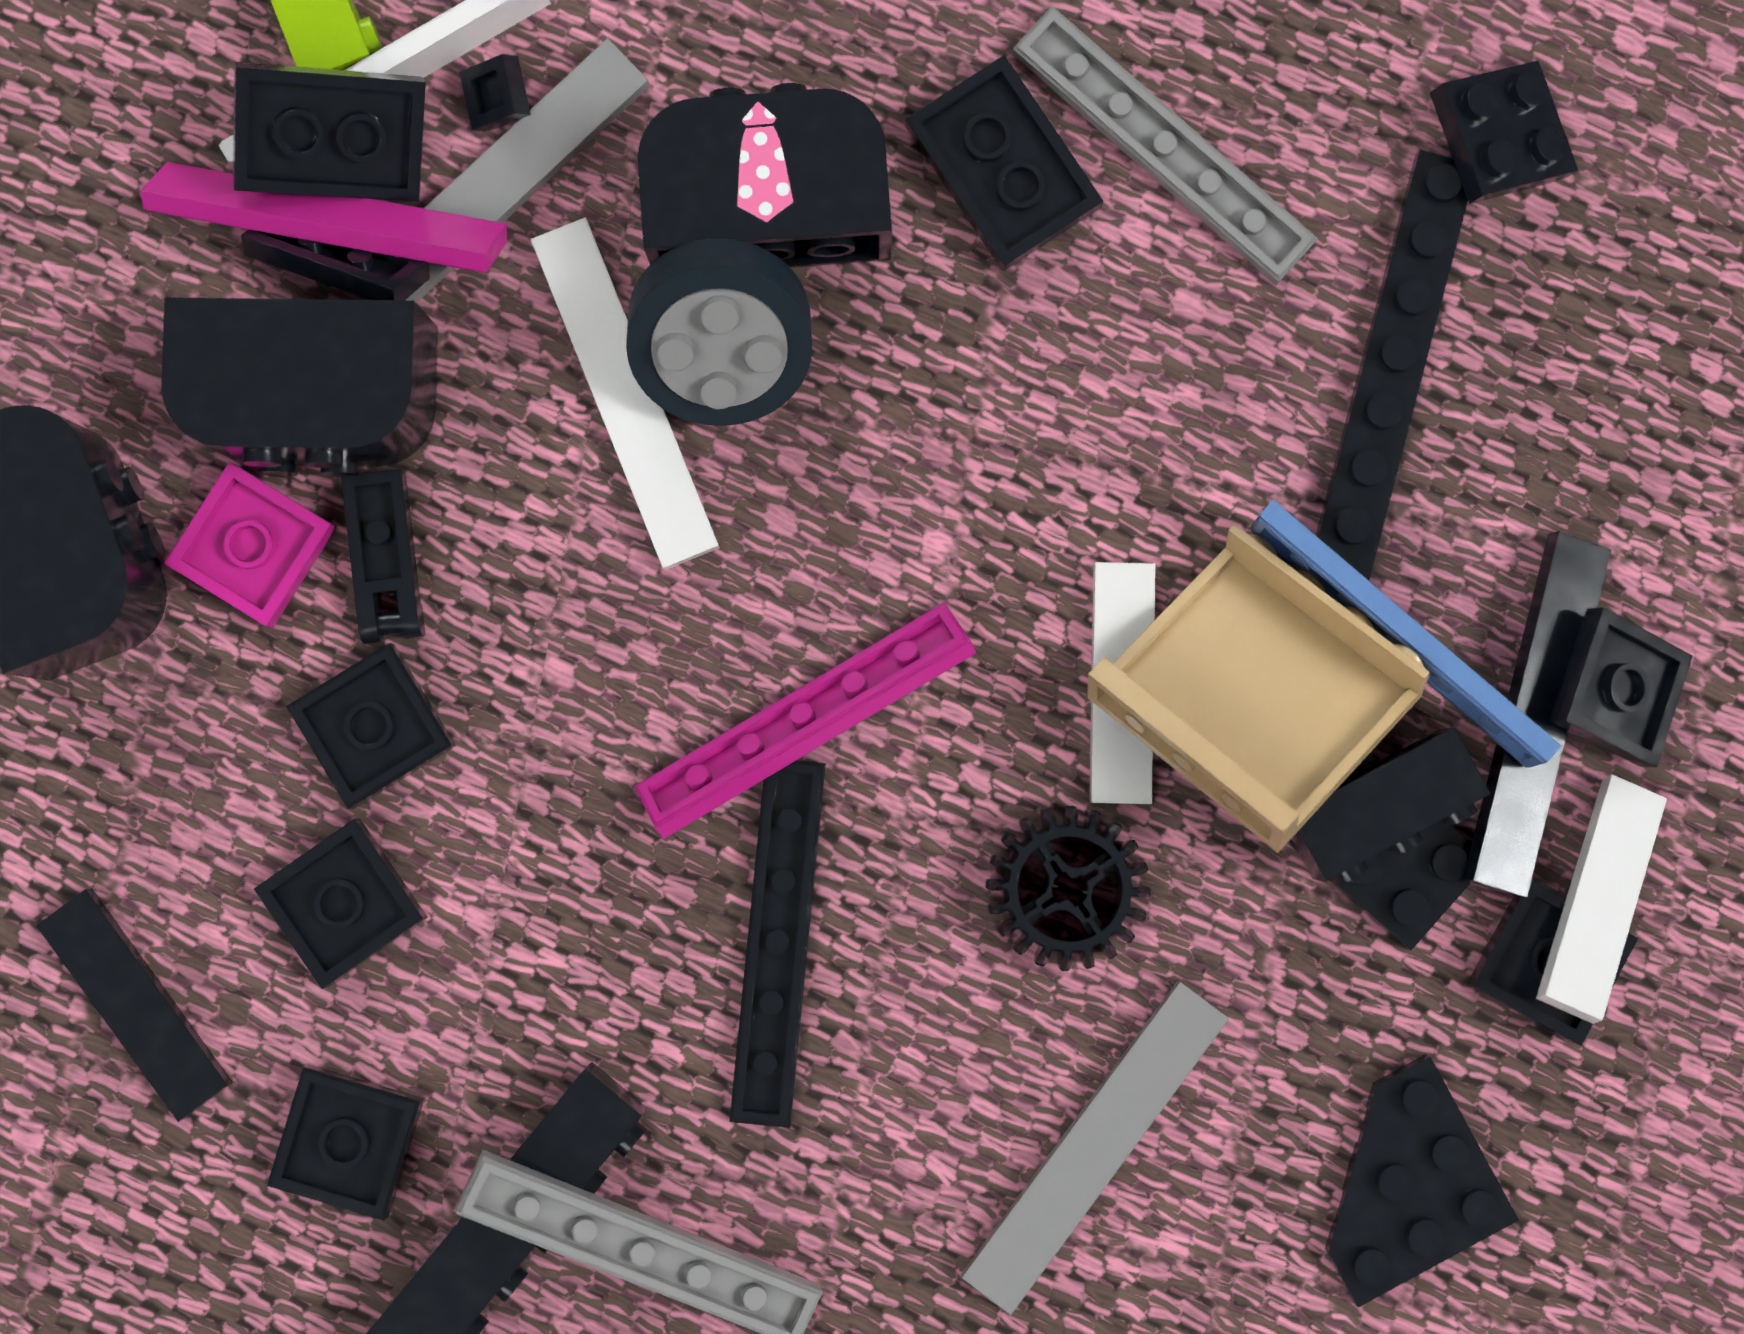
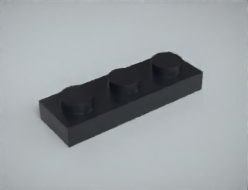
M249 229L241 235L245 256L368 300H406L430 279L429 263L420 260L395 257Z

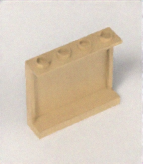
M1233 524L1228 530L1226 547L1151 625L1114 663L1104 657L1088 673V699L1278 853L1421 698L1430 672L1424 668L1421 659L1411 649L1402 644L1394 645L1376 632L1371 621L1361 611L1349 606L1343 607L1325 593L1324 587L1313 575L1304 570L1296 571L1277 557L1275 549L1268 541L1256 534L1248 535Z

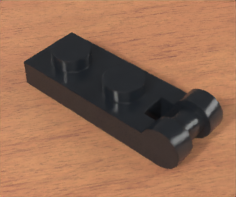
M402 469L341 476L357 624L362 643L383 642L386 635L402 633L405 639L424 637L425 624L423 607L420 600L406 472ZM397 593L399 610L381 612L378 595Z

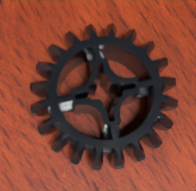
M1076 806L1065 807L1063 824L1059 825L1056 824L1052 809L1044 808L1040 811L1043 829L1037 831L1033 822L1024 817L1018 822L1020 829L1027 836L1022 843L1010 834L1006 833L1002 836L1001 842L1004 846L1014 851L1010 860L999 855H991L989 863L996 868L1005 869L1004 880L997 878L986 879L985 888L992 891L1003 890L1004 899L989 903L987 905L988 912L990 914L1009 912L1011 918L1002 922L997 927V931L1002 937L1010 935L1017 929L1022 932L1013 946V950L1019 955L1025 953L1033 942L1038 944L1034 956L1036 965L1044 967L1053 950L1058 951L1057 964L1061 971L1070 970L1072 952H1078L1083 967L1090 969L1095 966V959L1091 948L1098 945L1101 952L1108 959H1113L1117 956V952L1108 940L1110 936L1115 933L1120 939L1131 943L1135 938L1133 932L1121 924L1126 916L1136 921H1144L1146 918V912L1130 906L1132 896L1140 898L1150 896L1151 889L1149 887L1132 885L1131 876L1146 873L1148 866L1146 862H1134L1127 865L1125 857L1134 853L1138 848V844L1132 839L1123 842L1118 847L1113 844V841L1122 829L1118 822L1110 823L1101 834L1096 831L1101 818V813L1096 810H1090L1086 815L1083 826L1077 825L1078 812ZM1060 837H1078L1094 844L1103 853L1082 865L1069 866L1055 853L1048 841ZM1033 852L1044 872L1045 883L1042 890L1031 898L1030 902L1021 907L1018 897V880L1025 861ZM1051 861L1058 871L1063 872V874L1070 878H1075L1079 875L1085 876L1093 871L1082 879L1083 888L1076 889L1082 892L1078 902L1084 909V915L1077 905L1063 897L1057 900L1052 899L1042 905L1053 897L1052 887H1059L1053 884L1054 879L1058 875L1050 865ZM1113 869L1116 879L1115 900L1108 916L1101 923L1092 905L1091 893L1094 886L1105 877L1104 875ZM1067 910L1080 923L1086 934L1074 938H1057L1038 931L1031 923L1041 916H1047L1054 911Z

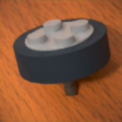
M708 238L677 246L661 255L647 267L632 292L628 309L626 341L630 369L640 388L654 403L681 419L704 425L730 426L762 418L784 405L795 394L809 370L812 357L810 307L806 292L798 277L786 263L768 250L757 245L736 239Z

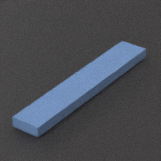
M1275 500L1269 503L1249 527L1251 529L1250 532L1268 541L1275 549L1277 555L1296 571L1304 570L1313 575L1322 584L1325 593L1343 607L1349 606L1361 611L1371 621L1376 632L1392 644H1402L1416 653L1421 659L1424 668L1430 672L1427 683L1524 767L1530 768L1548 762L1562 746Z

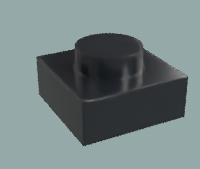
M500 54L459 72L472 131L484 132L494 130L531 115L518 56Z

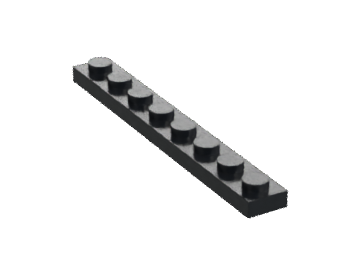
M1421 149L1416 153L1316 532V536L1368 581L1370 580L1468 203L1453 158Z

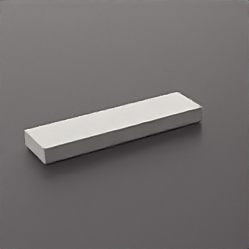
M1095 562L1093 564L1092 669L1104 657L1114 663L1155 620V564ZM1091 701L1090 803L1152 804L1153 751Z
M1613 774L1602 780L1536 999L1592 1024L1603 1021L1667 798Z

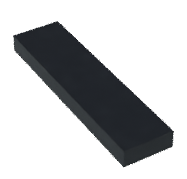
M92 888L83 890L36 925L178 1122L187 1118L233 1083Z

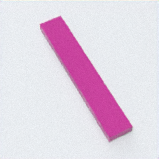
M167 162L140 190L143 209L152 212L420 260L487 273L507 243L506 223L368 198L234 191L233 174L171 162Z
M944 602L634 787L655 829L665 839L976 654V650Z

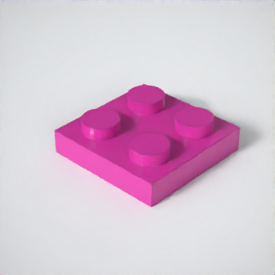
M229 462L164 564L264 626L273 629L337 527L247 471Z

